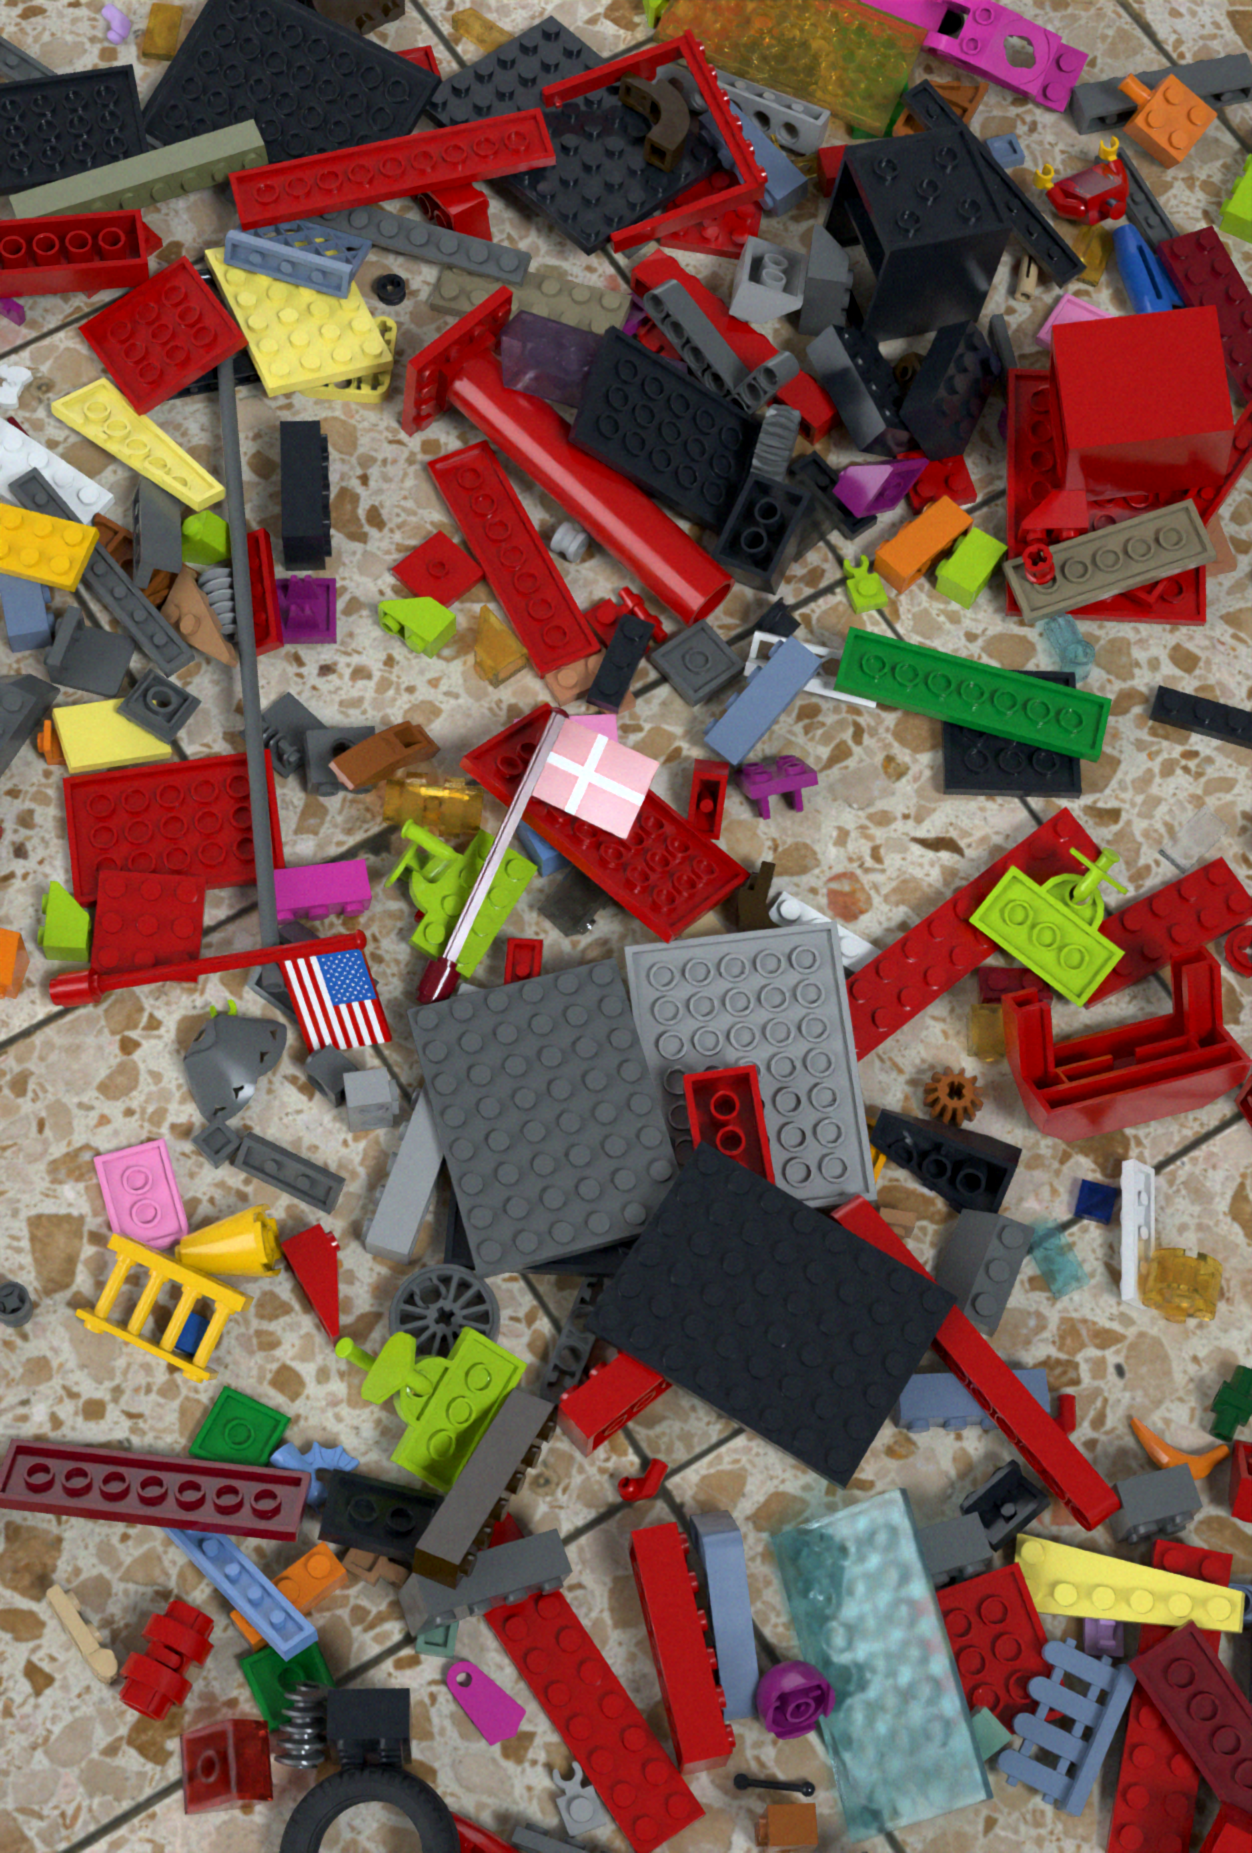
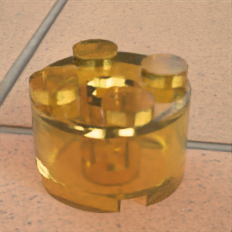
M1161 1248L1155 1250L1148 1265L1142 1305L1164 1313V1319L1172 1323H1185L1186 1318L1206 1321L1214 1320L1222 1282L1223 1265L1217 1259L1201 1252L1197 1253V1258L1185 1256L1186 1249Z

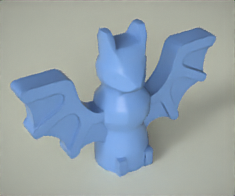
M293 1442L287 1443L270 1458V1462L276 1469L311 1473L312 1484L307 1504L314 1509L318 1516L322 1515L319 1508L325 1503L328 1491L326 1486L316 1479L315 1471L323 1469L333 1472L335 1468L352 1472L360 1465L358 1459L352 1458L345 1453L342 1445L333 1449H326L317 1442L313 1443L311 1451L305 1455H301Z

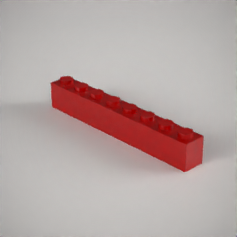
M660 248L632 269L630 289L642 299L646 293L668 279L677 280L750 373L780 352L764 334L755 331L747 322H742L735 316L730 315L729 308L721 297L707 290L696 276L686 272L674 257L668 256ZM799 369L798 375L766 404L768 408L773 404H784L799 410L801 422L798 434L812 446L837 427L841 420V416L829 393L817 384L812 375L804 373L801 369Z

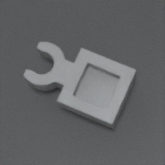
M577 1761L572 1762V1770L575 1776L570 1781L561 1779L558 1769H554L552 1772L555 1786L565 1793V1796L556 1799L555 1802L569 1838H575L607 1824L593 1785L581 1788L582 1768Z

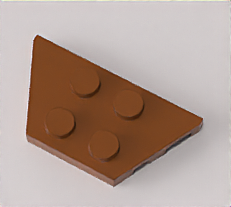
M928 80L967 126L986 96L990 85L986 82H980L979 86H961V81L940 83L936 80ZM905 107L893 127L892 135L898 137L925 132L924 128Z
M98 512L94 518L95 528L100 533L98 541L133 581L132 532ZM182 562V566L195 571L197 576L194 580L197 584L198 578L201 575V573H199L198 571L194 570L193 568L189 567L188 565ZM154 568L147 589L138 588L153 606L157 607L166 602L179 573Z

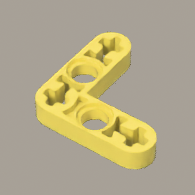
M376 317L373 320L379 332L387 330L384 342L394 360L397 344L396 323L389 317ZM393 369L348 379L352 384L346 389H339L334 386V383H329L328 387L321 385L299 390L298 392L309 398L377 404L385 401L390 394ZM357 381L362 382L361 390L357 389ZM374 383L379 384L377 390H371Z

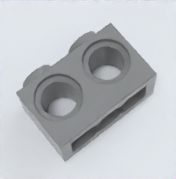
M387 1067L343 1073L350 1133L393 1127V1114H399L396 1079L388 1080Z

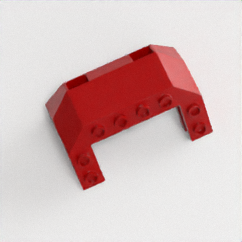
M1203 944L1170 953L1173 1013L1053 1043L1051 1007L1046 1001H1038V990L1036 987L1001 995L1006 1057L1025 1110L1042 1134L1070 1143L1201 1109L1245 1081L1252 1065V1060L1223 1026L1221 964Z

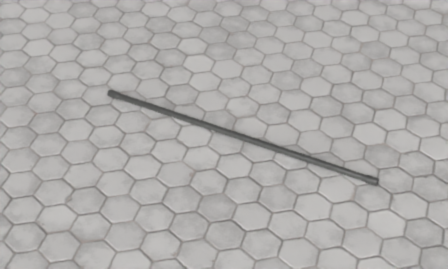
M232 355L217 365L261 945L262 948L279 946L280 943ZM278 962L261 965L263 990L266 992L282 991L285 988V982Z

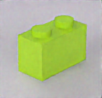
M973 527L967 537L964 535L959 537L953 547L952 552L954 554L950 560L944 558L935 572V575L938 577L935 590L969 610L1003 564L1008 546L980 529Z

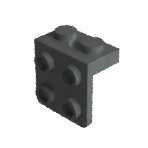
M68 605L64 617L60 616L57 620L53 646L49 645L44 654L43 662L47 666L51 683L108 698H115L119 694L136 649L134 638L86 626L82 609Z

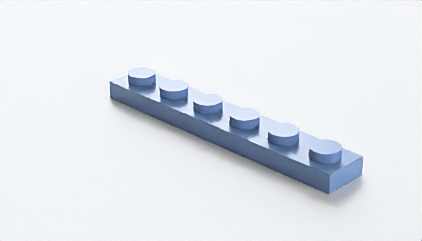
M160 1527L285 1661H288L318 1640L317 1630L225 1534Z

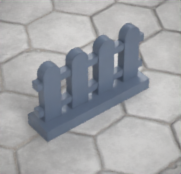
M1066 1637L1064 1643L1054 1640L1047 1642L1043 1646L1042 1657L1048 1664L1054 1666L1049 1679L1039 1676L1028 1681L1026 1687L1027 1694L1031 1699L1039 1703L1034 1715L1019 1713L1013 1717L1011 1721L1012 1731L1017 1736L1023 1738L1018 1752L1012 1749L1000 1751L996 1756V1766L1002 1773L1008 1775L1005 1783L1016 1787L1018 1781L1044 1793L1041 1801L1052 1805L1055 1799L1058 1800L1057 1811L1070 1817H1080L1137 1678L1128 1664L1116 1665L1114 1669L1110 1667L1113 1659L1102 1655L1100 1661L1074 1649L1077 1641ZM1064 1672L1090 1684L1084 1697L1059 1685ZM1100 1690L1105 1693L1099 1705L1095 1701ZM1049 1708L1074 1720L1069 1733L1044 1721ZM1085 1726H1087L1090 1729L1085 1738V1741H1083L1080 1739V1737ZM1034 1744L1059 1756L1054 1770L1029 1758ZM1071 1762L1075 1765L1070 1777H1067L1065 1773Z

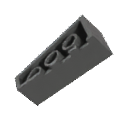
M557 1528L479 1551L471 1576L469 1578L464 1576L456 1590L412 1573L397 1593L412 1638L468 1617L485 1614L493 1608L504 1604L510 1606L526 1600L528 1595L541 1591L542 1595H546L563 1588V1582L573 1571Z

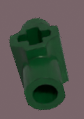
M1236 1366L1230 1382L1224 1380L1213 1399L1210 1411L1216 1415L1209 1433L1214 1438L1223 1442H1232L1238 1425L1245 1427L1252 1415V1369L1246 1366Z

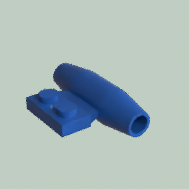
M1125 224L1115 229L1112 233L1117 267L1134 312L1136 314L1169 311L1173 310L1172 304L1178 305L1181 308H1187L1160 257L1154 256L1136 226Z

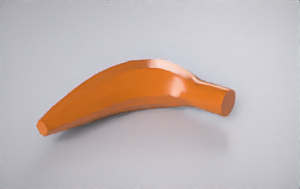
M1136 1417L1130 1422L1142 1446L1161 1470L1188 1463L1192 1477L1196 1481L1204 1478L1217 1464L1230 1457V1451L1224 1444H1220L1211 1451L1201 1455L1181 1452L1165 1442Z

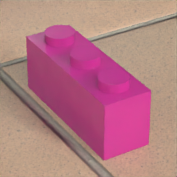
M365 859L274 870L278 925H287L300 918L320 921L327 919L332 914L343 913L344 916L352 917L363 914L364 910H369L372 896Z

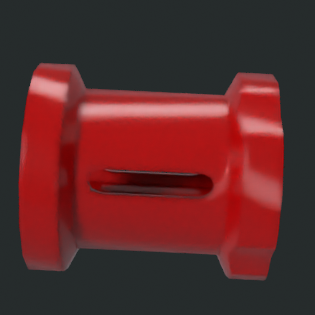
M1038 543L1027 547L1022 556L1023 563L1025 564L1026 578L1034 584H1047L1055 576L1053 555L1049 547Z

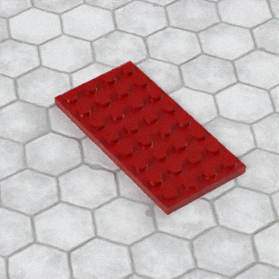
M547 702L464 755L459 764L464 771L508 808L550 718L551 712L549 710L553 707ZM650 788L645 795L626 840L533 796H530L521 816V819L667 944L739 890L740 887L744 886L751 876V873Z

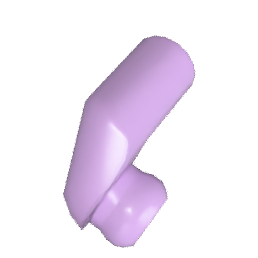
M109 3L102 10V16L111 23L112 28L108 31L107 38L116 45H120L123 39H127L129 36L131 22L119 9Z

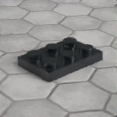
M334 1468L329 1482L317 1539L414 1563L415 1547L442 1505L444 1496Z

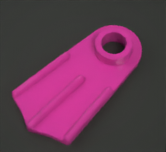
M461 1661L454 1664L449 1669L446 1677L448 1689L488 1744L492 1746L502 1740L515 1737L519 1725L526 1714V1710L473 1663ZM461 1673L468 1674L471 1677V1684L467 1687L459 1686L456 1680L457 1676Z

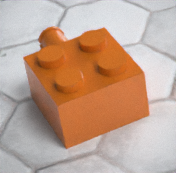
M1129 73L1117 88L1138 105V110L1122 130L1168 170L1181 163L1218 115L1172 73L1161 80L1153 90H1149L1132 73Z

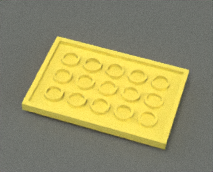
M323 238L315 239L317 243L328 241ZM305 241L294 243L296 247L308 245ZM225 246L205 250V262L233 321L249 342L245 347L269 397L393 369L394 360L354 280L351 283L349 296L347 299H343L223 263ZM336 250L325 252L327 256L338 254Z

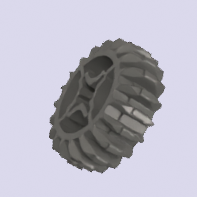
M773 404L769 407L760 431L750 472L753 471L780 482H785L800 428L801 414L799 410L784 404Z

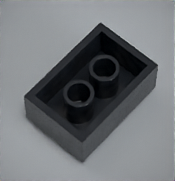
M751 471L711 557L735 581L776 595L816 511L812 493Z

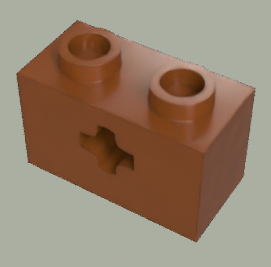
M815 1803L767 1805L762 1815L758 1816V1822L754 1824L756 1847H763V1853H812L818 1845Z

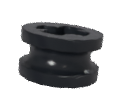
M387 274L379 278L377 282V296L379 300L387 306L401 304L406 298L404 279L396 274ZM394 286L395 292H388V287Z

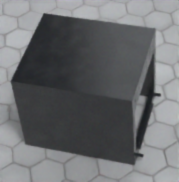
M967 124L845 146L823 228L842 248L862 245L877 280L865 320L850 289L846 315L852 329L869 332L880 343L938 331L939 327L972 319L974 323L978 322L1013 226Z

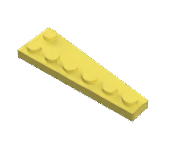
M105 377L51 403L52 414L65 422L66 425L74 428L197 512L225 498V488L145 414L139 416L128 399Z
M1017 1533L1014 1563L1019 1562L1038 1614L1179 1627L1192 1619L1197 1627L1202 1630L1242 1633L1245 1593L1242 1591Z

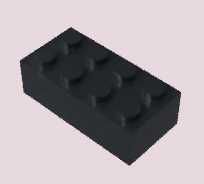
M972 319L939 327L899 411L900 417L930 462L964 454L1002 369L999 358L994 355L985 341L983 333L978 330Z
M830 324L805 350L859 452L895 459L896 454L908 452L918 442L899 415L907 395L904 389L897 384L892 374V366L883 358L878 348V340L869 332Z
M320 420L280 421L282 542L285 570H326L325 557H332L328 433L321 434Z
M410 1688L328 1689L327 1741L333 1765H341V1770L357 1765L382 1764L404 1770V1764H412L413 1715Z

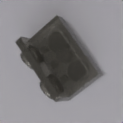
M574 865L537 910L567 938L577 934H586L596 922L593 918L600 909L605 910L615 899Z

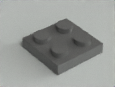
M704 618L652 653L650 660L693 708L744 673L746 666Z

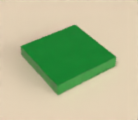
M224 1386L188 1453L199 1460L267 1468L270 1458L276 1452L292 1419L238 1391Z
M317 1641L288 1661H285L272 1646L239 1660L270 1735L280 1730V1724L292 1721L291 1717L281 1713L282 1708L294 1706L293 1701L284 1697L285 1692L297 1689V1686L293 1685L290 1681L318 1682L337 1689Z

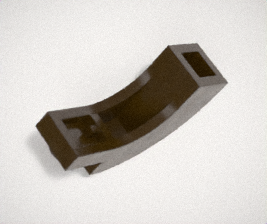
M628 70L621 77L618 101L645 115L654 123L655 127L646 135L643 159L670 173L679 163L685 151L690 122L687 104L681 94L664 79L660 78L654 85Z
M762 860L759 872L752 871L748 889L740 887L735 913L737 933L779 928L770 918L766 905L773 880L775 863Z

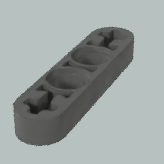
M585 1277L582 1281L541 1382V1399L555 1404L554 1409H558L561 1403L559 1398L562 1394H559L557 1399L551 1397V1390L547 1387L556 1386L560 1372L566 1375L563 1382L564 1392L575 1384L578 1386L597 1339L590 1332L583 1333L576 1330L573 1324L576 1317L583 1314L589 1316L594 1309L588 1306L592 1295V1290L588 1287H595L597 1283H601L604 1285L603 1291L605 1292L612 1281L611 1278ZM600 1293L595 1303V1306L603 1294ZM566 1348H575L581 1354V1360L575 1366H567L560 1360L561 1352Z

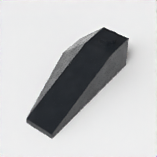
M883 1108L869 1140L873 1146L899 1167L908 1169L923 1181L922 1185L932 1192L934 1190L948 1201V1206L958 1214H961L963 1208L998 1214L1022 1152L1021 1148L989 1135Z

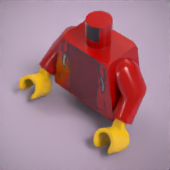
M1111 136V148L1105 147L1103 140L1100 141L1098 155L1101 159L1108 161L1107 165L1102 162L1053 184L1051 180L1054 175V169L1051 165L1044 164L1042 174L1036 169L1032 179V183L1036 188L1047 191L1045 196L1060 217L1073 219L1087 226H1093L1109 218L1112 220L1122 218L1127 208L1126 198L1130 193L1128 175L1122 160L1116 157L1119 141L1115 136Z

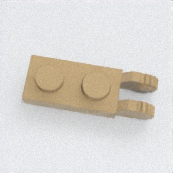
M59 1583L46 1590V1603L94 1676L98 1677L97 1679L101 1684H114V1681L119 1676L118 1659H115L112 1650L100 1648L99 1643L103 1639L94 1624L90 1621L85 1625L78 1614L82 1607L76 1596L70 1589L64 1593Z

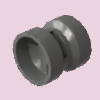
M14 1281L0 1284V1322L11 1328L25 1325L33 1316L34 1311L33 1302L24 1285Z

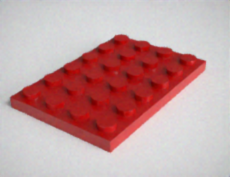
M265 749L274 870L285 869L272 755L270 749ZM247 752L63 778L74 899L82 908L96 907L100 870L207 877V891L257 884Z

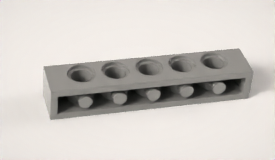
M684 58L656 68L657 75L651 82L655 85L662 78L681 94L688 110H695L702 114L709 110ZM714 65L718 76L717 84L719 88L726 90L729 99L772 143L781 144L802 155L813 157L816 154L818 148L824 142L831 110Z

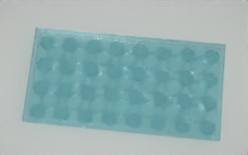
M898 1487L772 1536L774 1550L804 1662L816 1666L835 1691L836 1702L831 1714L826 1718L824 1711L819 1714V1720L852 1843H860L994 1799L907 1489Z

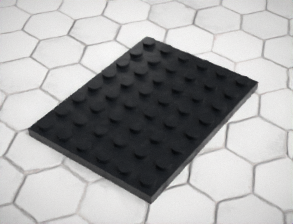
M208 0L142 110L145 133L165 147L254 119L265 144L270 165L411 135L442 80L440 76L295 0Z
M551 15L443 81L423 115L440 129L540 107L556 156V165L496 178L587 256H590L610 243L611 233L640 223L723 168L722 160L717 156L718 152L712 147L706 146L689 128L684 154L670 173L643 159L646 135L655 125L645 115L618 101L620 82L563 102L562 108L556 109L553 106L546 109L542 100L541 88L609 63Z
M701 1140L587 1318L583 1329L844 1491L958 1297Z

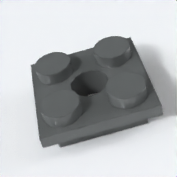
M149 668L120 704L116 712L152 734L156 739L170 745L202 701ZM153 700H162L168 707L160 708L153 703Z

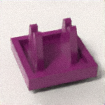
M291 575L290 579H276L284 644H337L336 578H312L311 575L298 578L297 575Z
M783 755L775 759L776 762L763 765L762 762L743 765V770L734 771L733 774L735 785L752 800L756 799L759 816L763 820L771 819L768 796L789 791L792 809H795L796 813L804 811L801 789L819 785L817 771L795 755Z

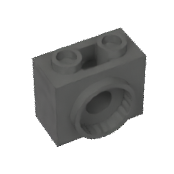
M375 726L305 731L301 743L308 794L318 793L320 797H331L341 791H350L338 781L336 774L328 765L335 759L333 752L341 751L344 753L358 743L375 735ZM379 782L353 790L352 793L356 795L368 794L377 788Z

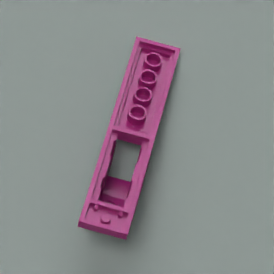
M807 0L1060 114L1063 113L1072 94L1073 87L1076 85L1089 56L1087 53L1062 43V37L991 0ZM948 10L957 14L961 12L968 15L958 40L938 33ZM1007 36L1011 38L1013 36L1033 47L1035 63L1031 68H1016L1009 64L1003 44Z

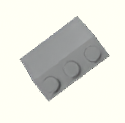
M748 235L735 270L729 314L742 322L762 324L800 309L804 298L808 255Z

